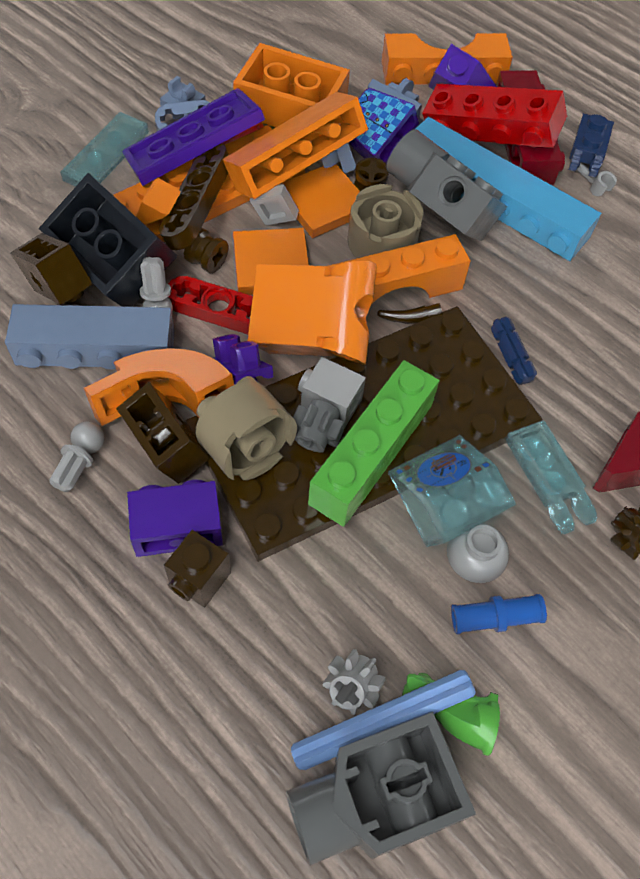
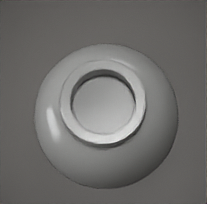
M469 523L460 527L451 536L447 545V558L452 569L460 577L474 583H487L497 579L504 572L509 560V549L505 538L496 528L485 523Z

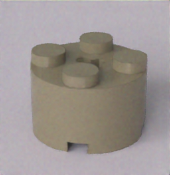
M387 184L373 185L360 191L350 211L347 241L352 254L356 258L417 244L423 217V207L418 198L405 189L403 193L393 191V185Z
M251 376L240 379L236 385L227 388L217 396L207 397L199 404L196 411L200 417L196 426L198 442L228 478L233 480L234 475H239L242 480H250L271 469L283 457L279 450L287 441L291 446L297 433L295 419L262 384L258 383Z

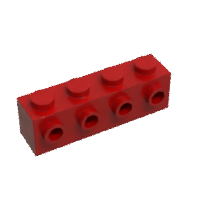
M436 84L422 115L424 120L430 117L471 141L554 148L566 121L567 111L563 90Z

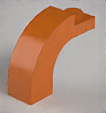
M169 348L143 351L114 361L117 372L84 387V391L96 420L101 426H104L121 417L116 408L148 382L170 401L189 407L197 415V408L204 399L219 395L227 388L233 386L234 381L232 374L212 357L192 350Z

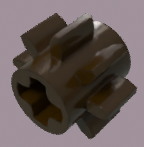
M626 506L615 517L614 521L611 522L617 534L610 540L621 551H624L635 560L640 554V507L637 510Z

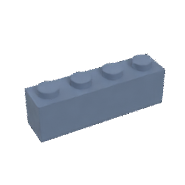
M13 304L5 344L14 364L28 368L62 366L69 369L78 367L116 369L114 361L143 351L173 348L175 330L171 308Z

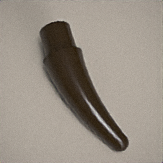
M440 303L409 310H378L377 315L394 322L415 324L435 315H443Z

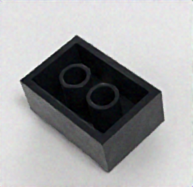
M89 173L85 175L38 228L43 234L69 243L91 282L105 296L121 307H132L141 298L140 288L143 286L140 265L143 263L144 258H161L165 271L178 256Z

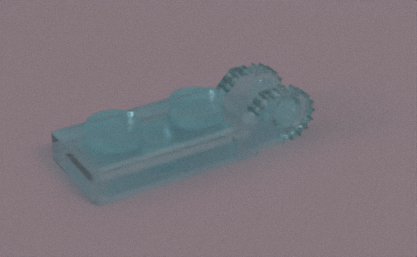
M540 421L508 433L505 441L543 505L548 507L549 516L561 534H567L574 531L575 528L574 518H572V514L569 513V509L563 501L570 498L571 507L581 523L587 526L596 522L598 514L584 490L586 486L546 422Z

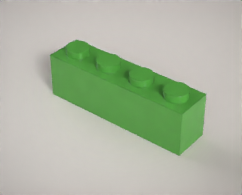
M403 360L310 481L308 505L345 527L432 407L440 380Z

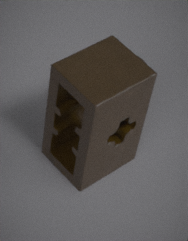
M40 233L10 252L33 290L59 305L75 302L83 296V290L93 284L69 243Z
M150 382L116 408L154 466L176 483H181L211 458L198 442L197 437L172 402Z

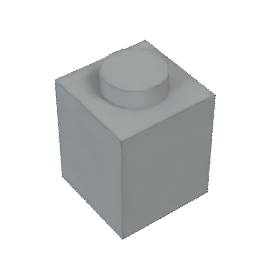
M321 357L313 370L308 368L300 380L298 390L302 392L301 406L308 409L313 400L330 403L340 411L338 420L344 421L343 429H345L362 400L366 377Z

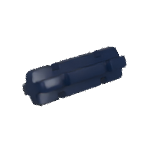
M509 317L497 318L493 321L491 331L497 341L500 340L497 344L508 367L514 369L511 373L516 383L519 385L531 383L534 381L537 371L532 361H527L530 357L519 334L513 332L516 328Z

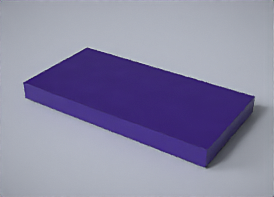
M236 88L125 148L122 153L142 186L260 123L265 120L261 108L243 91Z

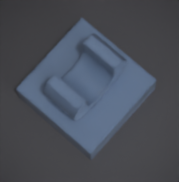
M176 76L168 83L169 91L160 98V105L206 99L205 95L195 90L192 83L186 85L181 82L179 76Z
M348 143L321 159L324 168L332 167L340 161L344 173L355 170L356 167Z

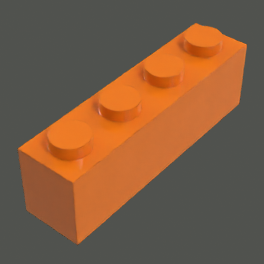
M335 92L223 158L222 160L236 191L256 199L368 131L357 96Z

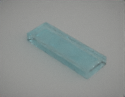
M119 112L60 172L62 180L76 187L85 175L89 173L101 183L125 158L122 151L142 140L149 133L147 123Z

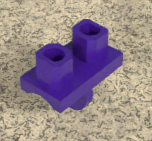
M236 334L213 338L215 352L213 359L221 363L232 374L234 385L246 376H251L256 381L257 376H262L266 379L274 377L272 365L260 360L257 343L253 341L241 342L240 336Z

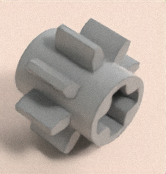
M353 649L346 661L338 655L328 666L331 673L322 683L323 687L329 689L333 706L337 705L343 709L350 710L352 715L356 714L362 703L370 709L375 706L380 697L377 691H380L386 680L384 676L378 675L375 658L369 659L366 656L359 655L357 650Z

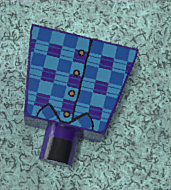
M369 88L359 97L368 131L354 138L348 144L364 159L377 158L387 164L398 142L419 125L417 112L414 104Z

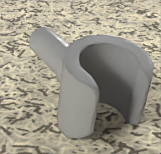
M582 163L576 169L592 184L590 191L594 196H601L605 191H611L617 182L615 175L609 171H602L595 178L588 176L589 169Z

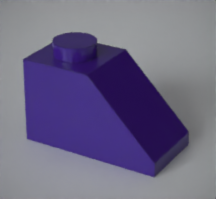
M453 44L449 46L428 85L433 90L436 84L497 87L479 60Z

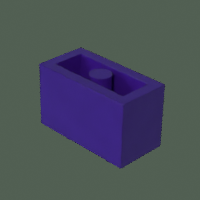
M195 479L177 486L147 485L137 491L127 492L130 541L136 557L174 552L191 530H194L213 544L223 546L215 481L205 482L204 480Z

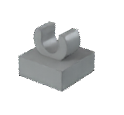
M282 183L256 199L250 198L251 204L265 226L297 219L299 209Z

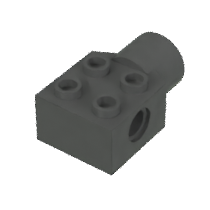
M417 129L408 132L398 142L388 159L387 172L402 182L410 193L466 236L482 241L508 207L500 201L503 193L479 176L473 181L472 179L476 175L475 172ZM464 192L462 199L459 201L461 194Z
M433 712L340 747L335 758L333 773L285 791L296 831L309 865L323 861L356 846H359L371 859H374L460 823L476 814Z

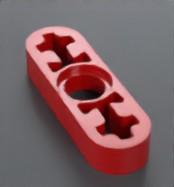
M178 276L168 283L171 287V294L168 298L173 305V311L248 335L250 319L247 317L251 316L253 296L189 276ZM216 300L228 303V307L222 311H214L208 306Z

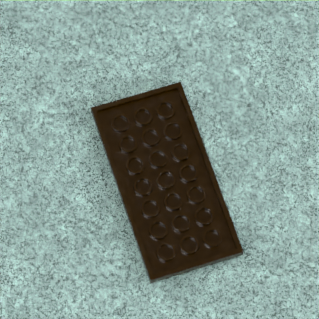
M458 306L442 312L443 315L432 316L368 343L366 365L340 357L330 359V361L366 377L362 400L346 425L339 443L403 360L440 380L432 407L353 516L422 484L416 477L417 469L421 463L434 455L444 452H458L472 460L539 428L543 419ZM306 370L265 386L292 417L298 405H301L302 392L298 390V386ZM197 415L186 420L187 425L195 436L199 420ZM295 439L291 446L286 441L279 450V453L283 456L279 462L265 473L250 480H242L239 475H234V480L228 478L212 457L206 462L211 475L258 562L338 524L308 505L310 481L336 447L327 444L324 452H314L299 445ZM456 440L462 441L461 444H456L455 442ZM466 444L467 448L463 449L461 445ZM407 464L412 467L407 471L402 468ZM401 468L405 472L398 475L395 471ZM406 476H413L414 481L411 484H406L404 478Z

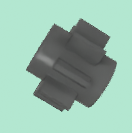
M321 400L311 401L308 409L298 405L293 416L297 423L295 441L302 447L314 452H324L327 444L337 447L344 431V421L338 420L340 411L330 403Z

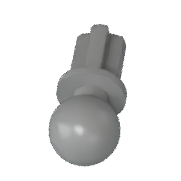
M159 257L144 258L143 263L140 265L143 286L140 288V295L145 299L143 307L171 308L173 313V305L168 298L171 294V287L165 280L163 261Z
M85 421L77 424L70 435L72 445H64L60 450L63 457L50 478V484L62 492H69L74 487L84 467H90L93 463V458L90 454L97 452L104 443L103 430L94 422Z

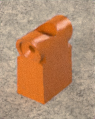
M371 261L345 262L332 268L309 265L257 264L248 341L257 343L259 349L269 354L335 355L358 364L366 365L370 334L366 316L374 298L377 265Z

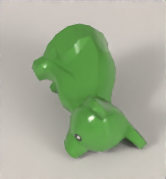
M418 673V675L409 674L407 676V683L402 691V696L435 680L426 673ZM491 692L485 697L473 696L434 714L435 718L454 737L472 747L480 749L483 755L490 756L494 748L500 721L498 694Z

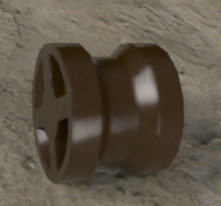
M377 158L362 159L355 167L356 179L354 185L359 191H362L373 185L387 184L386 182L389 177V172L386 169L387 164Z
M201 228L195 241L190 246L184 248L183 254L186 261L192 264L199 263L204 271L213 274L224 263L229 245L226 240L219 237L214 239L209 231Z

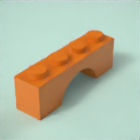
M416 33L385 34L382 53L385 85H389L391 82L399 85L405 78L413 81L414 84H429L448 49L430 46L423 42ZM476 33L470 44L459 48L479 60L495 84H497L499 72L509 71L513 57L506 33Z
M453 234L328 265L327 267L332 268L351 261H371L375 263L377 271L373 303L381 296L403 287L422 288L427 292L429 298L462 290L471 260L457 235Z

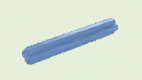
M459 670L294 743L291 746L293 760L299 770L310 769L335 758L340 747L433 712L435 714L473 697L476 694L474 685L469 674L465 670Z

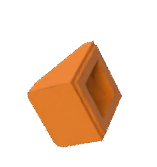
M160 178L154 179L141 201L136 217L145 225L165 218L169 215L181 191Z

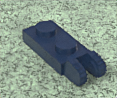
M583 113L569 156L571 161L568 170L576 172L581 162L590 165L588 176L596 178L606 156L614 125L613 121L607 120L601 115Z

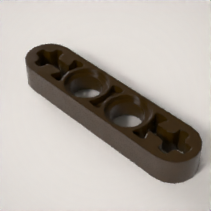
M219 144L195 158L179 188L181 192L169 215L163 219L159 227V233L171 250H182L190 246L197 238L228 174L222 160L229 155L225 145Z

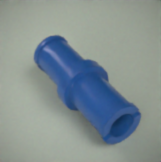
M540 594L511 599L491 596L488 602L451 605V619L456 634L493 628L495 632L499 633L506 632L509 626L545 623L547 611L543 596Z

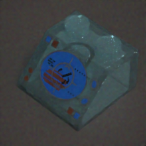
M460 435L388 471L426 547L445 544L516 505L497 466Z

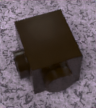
M194 530L190 531L164 564L169 581L168 587L180 598L186 601L192 599L204 608L231 574L229 553Z

